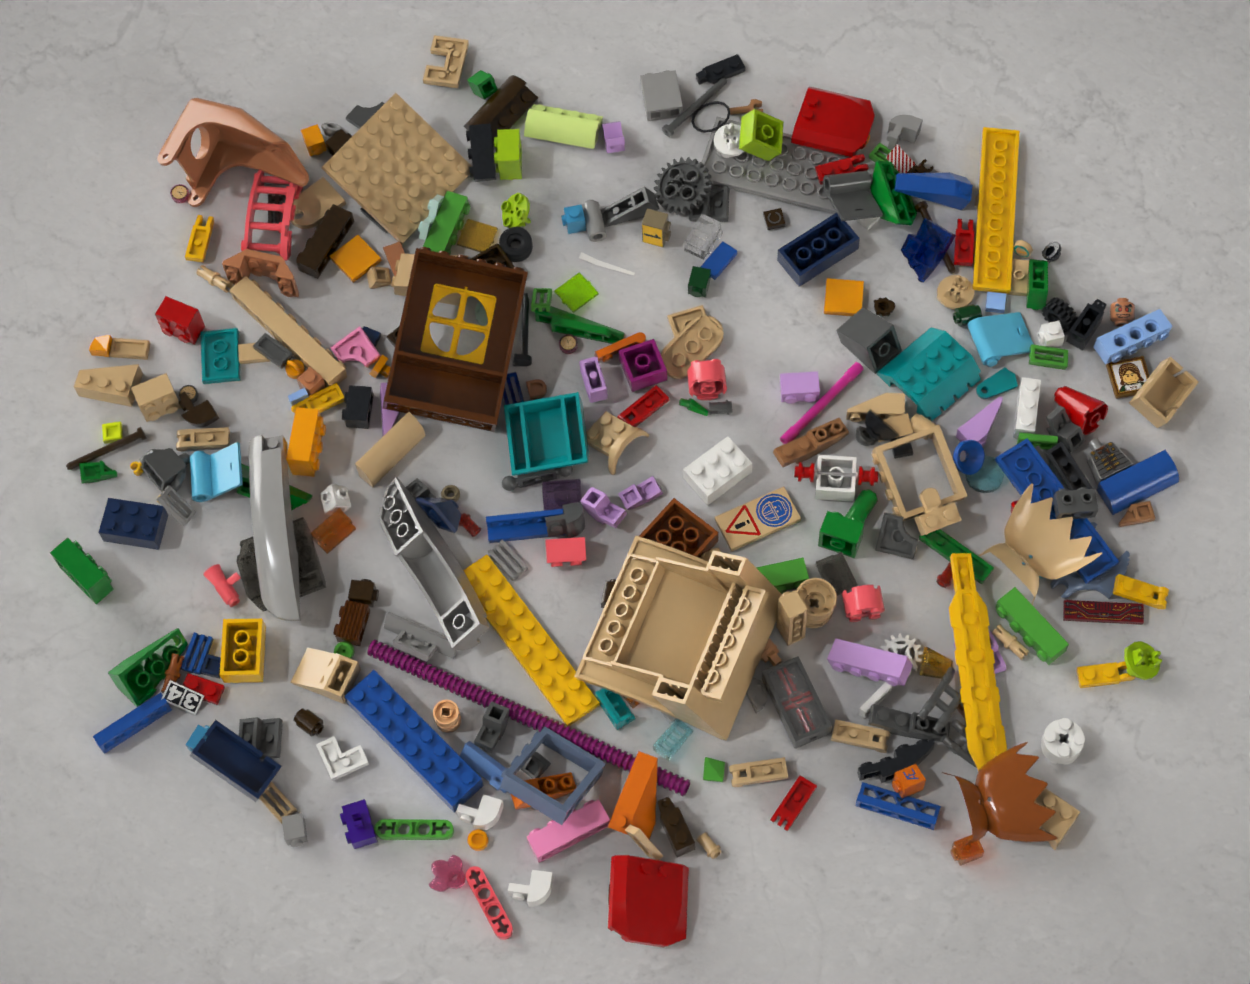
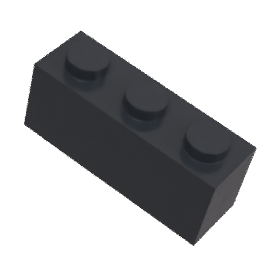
M491 123L469 125V130L466 131V138L471 144V148L468 149L469 160L472 159L473 165L469 167L470 178L474 177L475 182L496 180Z
M1062 441L1046 451V454L1070 490H1077L1081 487L1093 489Z

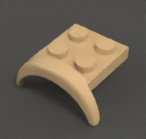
M606 411L586 432L588 445L609 457L608 469L612 475L616 473L618 459L625 447L639 436L649 437V434L643 429L633 427Z

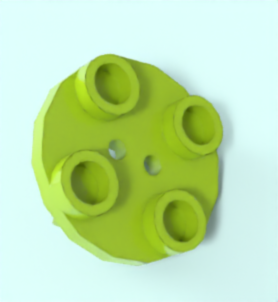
M516 193L502 203V220L505 227H525V223H531L528 218L530 203L524 194Z
M1142 641L1134 642L1124 649V660L1130 676L1148 680L1158 674L1160 663L1162 662V659L1158 657L1161 655L1160 651H1155L1149 644Z

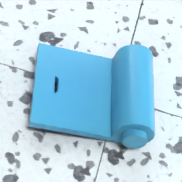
M1020 312L978 317L967 324L983 365L992 367L1003 356L1030 353L1029 347L1033 342Z
M234 443L211 455L206 454L204 451H195L190 455L193 501L205 502L243 485L240 443Z

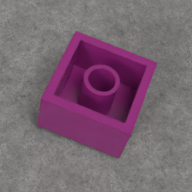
M654 339L619 350V361L632 392L667 381V369Z

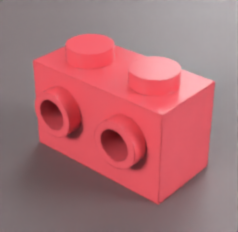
M585 537L545 540L547 564L551 563V567L563 566L564 562H570L571 566L582 565V561H586Z

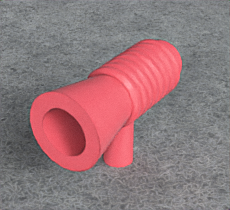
M220 564L213 565L204 572L203 576L215 586L216 591L226 605L233 607L240 602L239 595L232 586L241 579L237 572L226 579Z

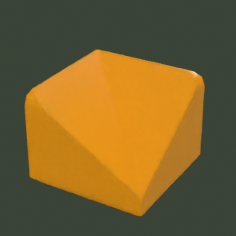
M111 335L95 337L89 347L91 355L110 357Z

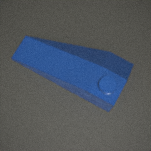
M950 172L898 173L896 175L895 191L963 210L971 202L973 185L966 177Z

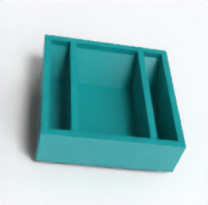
M579 392L504 405L512 476L588 463L589 449L583 404Z

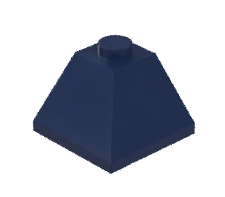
M417 498L415 500L438 528L452 533L457 531L462 514L458 510L459 506L452 499Z

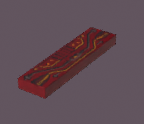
M1064 600L1063 621L1143 625L1144 604Z

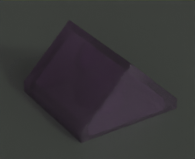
M581 479L542 482L544 510L563 509L562 505L580 502L582 499Z

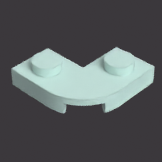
M437 194L433 199H430L427 207L429 215L424 221L420 222L418 227L420 239L426 240L444 196Z

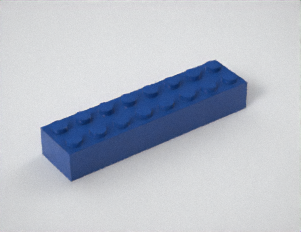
M375 670L344 696L347 704L454 813L459 804L463 805L484 786L482 778Z

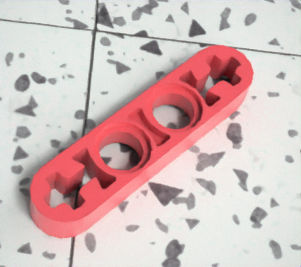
M477 866L470 867L466 872V880L495 935L502 940L510 938L513 934L512 924L483 870ZM473 872L476 874L480 873L478 878L481 885L478 886L475 879L470 880ZM482 889L490 891V896L487 899L479 897V892ZM493 906L500 909V913L496 917H491L488 914L489 909ZM500 919L504 927H509L506 934L498 932L500 931V926L497 921Z

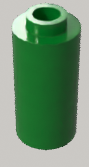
M869 489L862 490L845 517L850 519L856 518L864 523L878 502L876 493Z

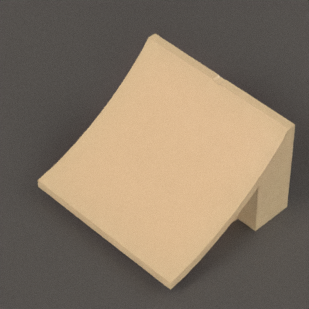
M635 536L574 677L647 705L721 740L727 741L756 667L776 623L778 598L782 594L745 557L713 550L708 562L664 544Z

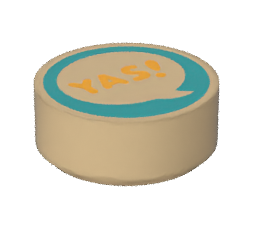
M1023 240L1017 241L1013 247L1015 254L1022 258H1028L1033 251L1032 246Z

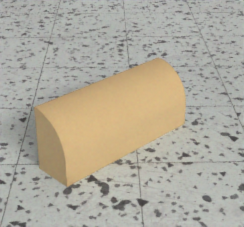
M410 412L401 418L355 463L359 476L372 488L426 436L422 425Z

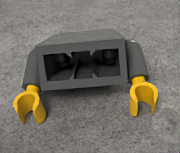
M171 448L151 449L139 459V463L136 461L132 462L130 468L134 470L133 473L136 476L141 475L144 471L161 492L165 491L164 489L169 485L177 492L186 477V465L190 463V457L187 453L178 456Z

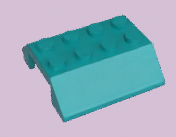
M932 327L877 372V375L889 387L895 384L917 405L916 412L930 421H933L942 413L940 408L945 411L955 402L954 397L959 399L969 390L968 386L972 388L981 380L979 376L981 370L973 356L946 331Z

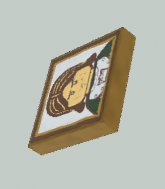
M1144 356L1106 364L1116 399L1134 396L1150 376Z

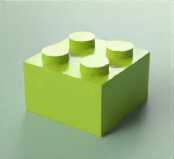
M753 109L741 117L739 149L766 161H770L780 155L782 152L784 121Z
M497 130V137H494L496 173H499L500 180L522 179L520 130Z

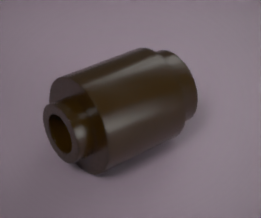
M300 709L293 719L296 726L310 736L319 735L324 728L323 720L308 709Z

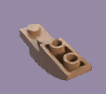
M837 418L809 430L805 436L775 448L773 454L782 467L794 462L799 464V462L806 461L831 447L847 436L849 431L841 419Z

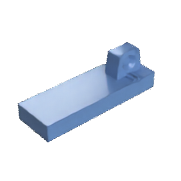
M471 741L467 742L460 757L474 771L488 780L490 785L498 791L501 790L503 793H506L507 791L500 787L503 780L501 775L505 767Z

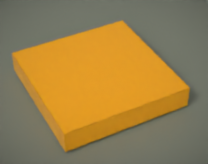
M356 235L330 255V259L353 283L366 274L371 267H375L382 261L379 255L359 235Z
M827 278L824 314L853 316L862 308L864 281Z

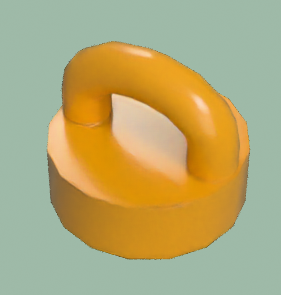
M293 359L287 361L285 370L290 378L297 379L305 372L304 365L300 360Z

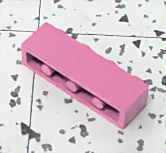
M599 799L596 801L590 800L583 805V808L577 811L575 809L563 825L551 820L546 827L532 830L529 836H527V841L540 863L607 828L610 819Z

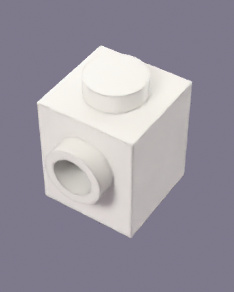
M1059 321L1042 324L1037 333L1038 341L1042 346L1062 347L1065 335Z

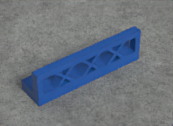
M563 509L487 516L489 543H496L501 540L506 542L548 537L545 517L564 514Z
M160 692L93 736L104 754L172 711L166 699H162V693Z
M862 782L855 805L856 807L931 830L935 828L941 807L909 796L902 799L899 793ZM864 790L873 791L877 798L864 795ZM886 796L893 797L896 804L883 801L882 798ZM906 802H910L914 805L916 810L909 809L901 805ZM929 808L935 810V813L932 816L921 811Z

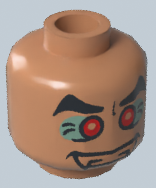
M1118 298L1116 302L1110 305V320L1115 326H1124L1135 319V305L1128 302L1129 299Z

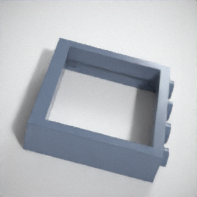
M544 727L540 733L537 731L534 734L530 744L527 743L524 746L521 755H517L513 759L511 767L505 768L501 775L503 780L500 787L563 825L599 780L606 763L549 728ZM541 744H544L589 772L564 804L559 803L515 776Z

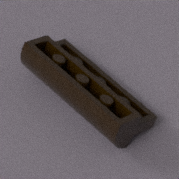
M511 75L463 127L469 130V125L491 123L494 147V137H497V130L510 129L538 99V96L525 86L526 82Z

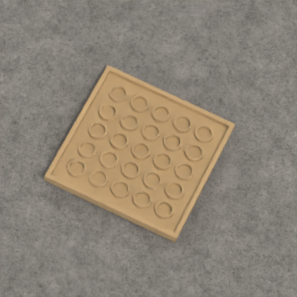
M395 93L322 166V169L398 242L400 241L402 245L418 229L420 222L428 217L429 210L427 207L430 199H433L437 194L445 197L447 191L453 192L470 175L469 167L472 166Z

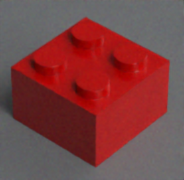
M165 296L155 313L162 332L170 337L172 335L178 337L184 343L190 342L195 345L205 328L198 309Z

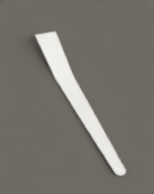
M581 252L579 256L580 259L592 264L635 275L634 272L597 260Z

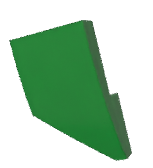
M102 460L100 462L79 463L81 484L117 477V471L110 469Z

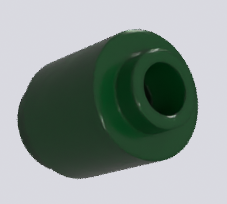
M974 304L956 308L955 313H953V320L960 327L967 325L975 318L982 317L981 308L979 305Z

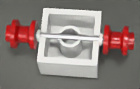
M818 455L817 469L815 471V463H811L810 467H805L802 462H799V466H795L794 477L798 478V482H801L803 478H809L810 482H813L815 475V499L854 502L855 480L858 479L859 486L863 482H869L870 486L878 483V471H875V467H871L870 471L859 466V473L856 472L857 457Z

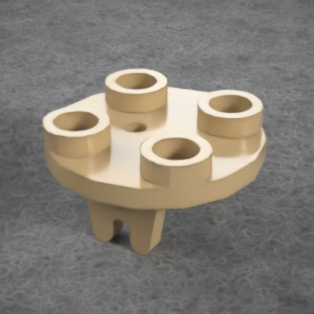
M951 275L944 278L937 288L938 301L945 307L953 310L968 306L974 297L973 285L968 279L960 275Z

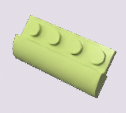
M533 104L527 113L524 136L594 149L603 122V116Z

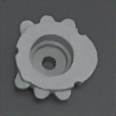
M324 123L321 125L325 135L332 137L342 129L338 124Z

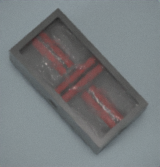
M799 656L762 671V681L795 749L831 734L832 724Z

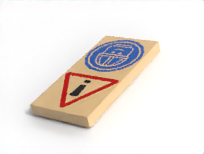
M781 487L715 516V521L732 552L800 522L801 517L785 487Z

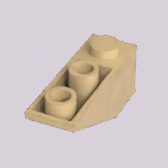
M884 393L847 409L846 420H851L852 422L865 421L866 414L870 409L883 420L905 414V393Z

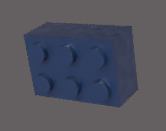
M108 498L98 533L104 542L159 550L168 513L160 505Z

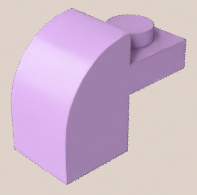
M621 122L602 124L607 153L625 151V140L622 134Z
M591 487L580 500L587 513L602 525L606 523L617 528L627 515L624 509L611 503L605 493L594 487Z

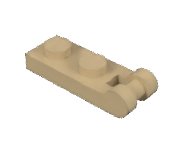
M229 427L178 430L176 450L226 448L229 446L230 441Z
M835 719L831 741L886 753L888 747L886 742L890 737V732ZM873 736L878 737V738H879V741H878V742L872 741V740H873Z
M785 757L729 766L730 773L733 776L731 780L732 787L788 779ZM746 771L747 777H741L740 772Z

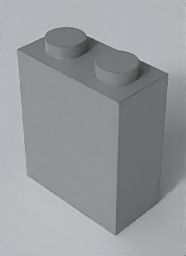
M676 70L640 75L647 121L679 117L683 113Z

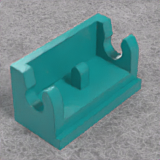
M604 688L595 692L600 706L616 730L635 720V716L619 694Z

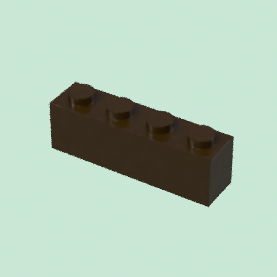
M334 204L330 210L328 209L325 212L323 221L316 226L314 235L307 240L305 249L296 258L299 271L317 279L320 277L330 261V255L337 250L354 223L352 212Z

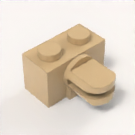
M927 488L920 493L919 498L925 514L914 517L921 536L961 521L955 502L943 506L938 491L935 488Z

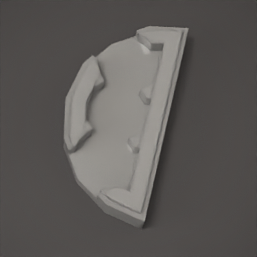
M753 677L746 694L755 712L758 713L767 702V690L761 680Z

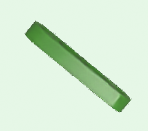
M383 819L379 820L374 827L377 837L383 840H448L454 834L453 825L448 820ZM383 825H386L387 829H393L392 825H395L396 834H393L392 830H386L385 834H382L379 829H382ZM402 825L410 827L409 832L405 835L400 834L398 831ZM422 825H428L430 831L428 834L422 835L419 833V828ZM433 825H436V829H443L445 825L450 829L446 831V834H442L440 830H435L436 835H433Z

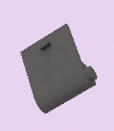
M868 171L824 176V190L841 221L883 216L882 211L869 191L873 179Z

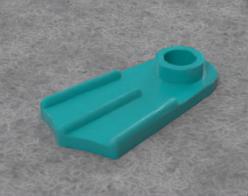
M1004 367L977 386V395L982 399H988L1017 388L1016 374Z

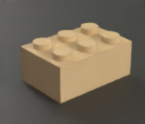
M1172 357L1159 363L1129 402L1156 428L1169 422L1177 411L1176 409L1182 405L1199 382L1187 371L1174 377L1173 375L1180 372L1183 367Z

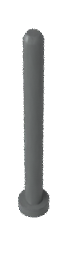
M721 78L670 125L665 124L662 127L664 134L671 137L674 134V130L727 83V79Z

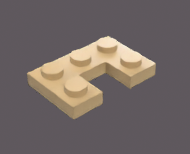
M434 35L430 52L431 54L446 56L444 67L426 65L423 84L458 88L469 41Z

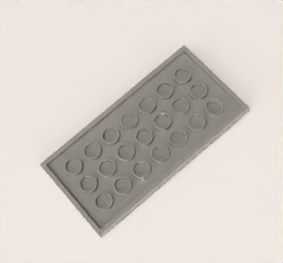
M716 117L713 128L722 124L725 118ZM728 119V121H727L726 124H725V125H727V124L733 123V124H736V125H740V126H741V122H737V121H733V120H729V119ZM717 130L711 132L702 163L709 170L710 180L713 185L728 186L729 189L831 214L837 213L824 190L823 184L820 185L815 166L849 158L848 156L791 143L792 135L783 133L782 152L770 161L747 152L739 156L724 158L714 146L713 139Z

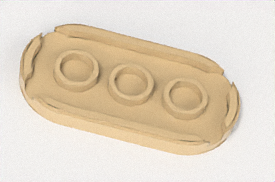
M698 316L694 318L664 347L661 357L669 377L675 379L688 377L687 371L692 361H705L721 345L724 335L723 327L716 318L712 316Z

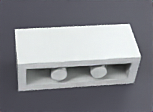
M1024 377L1021 379L1013 438L1018 439L1019 432L1035 433L1041 380Z

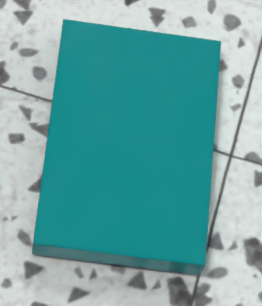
M238 328L201 332L203 384L240 381Z

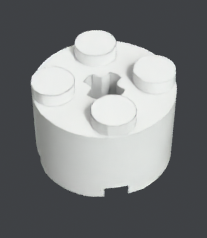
M1068 718L1055 720L1047 726L1041 740L1042 753L1052 763L1070 764L1080 755L1084 746L1085 736L1082 729Z

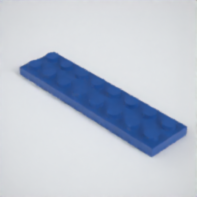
M1028 438L995 458L996 463L1021 496L1031 483L1034 484L1031 503L1053 498L1056 491L1065 489ZM1053 502L1050 512V520L1056 519ZM1087 518L1073 519L1070 540L1091 536L1092 539L1085 557L1102 552L1094 561L1077 570L1078 574L1087 584L1118 565L1119 560Z

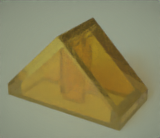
M924 647L919 675L942 679L947 669L952 667L953 661L929 647Z

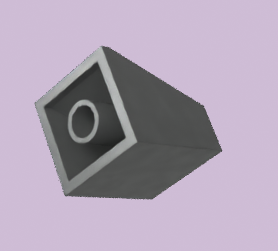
M864 307L836 330L840 342L875 374L902 351L894 325Z

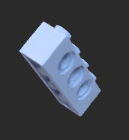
M1158 309L1098 337L1093 347L1105 365L1110 362L1115 363L1127 354L1129 356L1133 355L1142 347L1148 348L1157 340L1163 341L1169 336L1172 325L1161 309Z

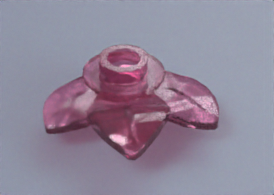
M452 855L448 862L445 860L434 861L431 864V870L436 877L429 883V887L439 892H443L448 888H461L466 878L462 871V860L458 856Z

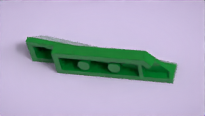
M553 306L550 307V312H546V308H543L542 312H539L538 308L535 310L536 321L551 324L552 332L609 344L616 343L624 338V332Z

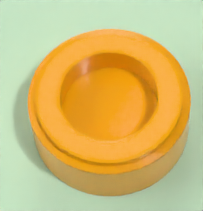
M473 830L468 835L470 848L475 851H481L487 847L488 837L483 830Z

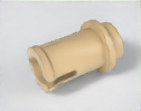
M707 832L697 838L696 841L707 852V857L715 859L721 854V847L713 842Z

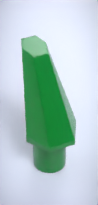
M691 398L689 400L680 399V406L687 407L688 410L705 416L708 415V410Z

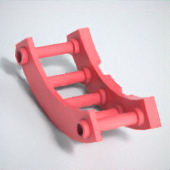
M258 170L254 174L241 251L245 249L271 251L280 254L285 261L290 258L292 231H289L290 221H294L296 205H293L295 199L299 198L303 187L276 176H265L262 170ZM264 183L287 184L289 186H286V188L264 186ZM260 193L285 195L286 197L285 203L282 204L257 202ZM255 210L279 211L283 214L282 222H279V224L254 222ZM253 229L278 231L281 233L280 243L278 245L252 243Z

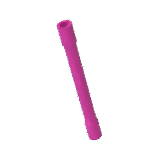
M855 362L780 437V441L783 444L793 441L864 370L863 366Z

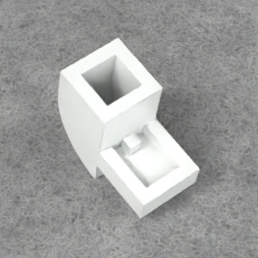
M483 794L478 809L459 804L456 812L461 821L466 823L473 821L474 830L485 831L495 826L499 821L504 804L501 799Z
M532 870L530 885L509 883V896H512V899L515 900L527 898L528 907L541 905L551 894L553 873Z

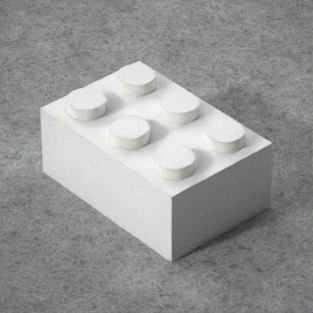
M727 436L683 469V479L708 506L751 474L752 462Z

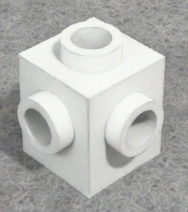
M331 484L320 493L325 514L340 516L351 508L347 487Z

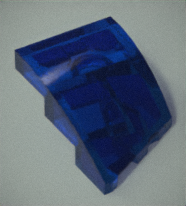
M924 218L916 235L908 234L901 248V252L908 259V264L914 269L920 282H924L935 270L956 236Z

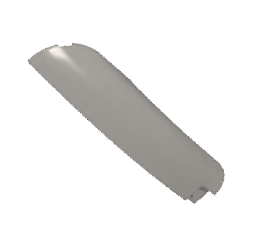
M262 435L251 439L248 446L251 518L261 598L267 610L277 618L285 621H301L298 552L293 528L288 463L286 460L288 452L287 442L283 435L265 439Z
M395 477L385 490L383 507L379 509L381 527L395 556L406 567L430 604L452 649H471L481 643L479 637L490 628L485 619L487 614L466 574L438 530L402 482Z

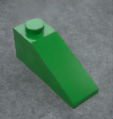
M1029 259L1026 308L1042 310L1046 305L1048 295V262Z

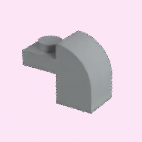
M898 115L892 118L887 132L888 149L892 150L899 143L900 139L914 144L921 131L923 119L911 115Z

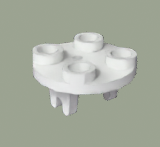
M733 123L723 125L714 135V146L724 158L739 156L745 152L739 149L740 125Z

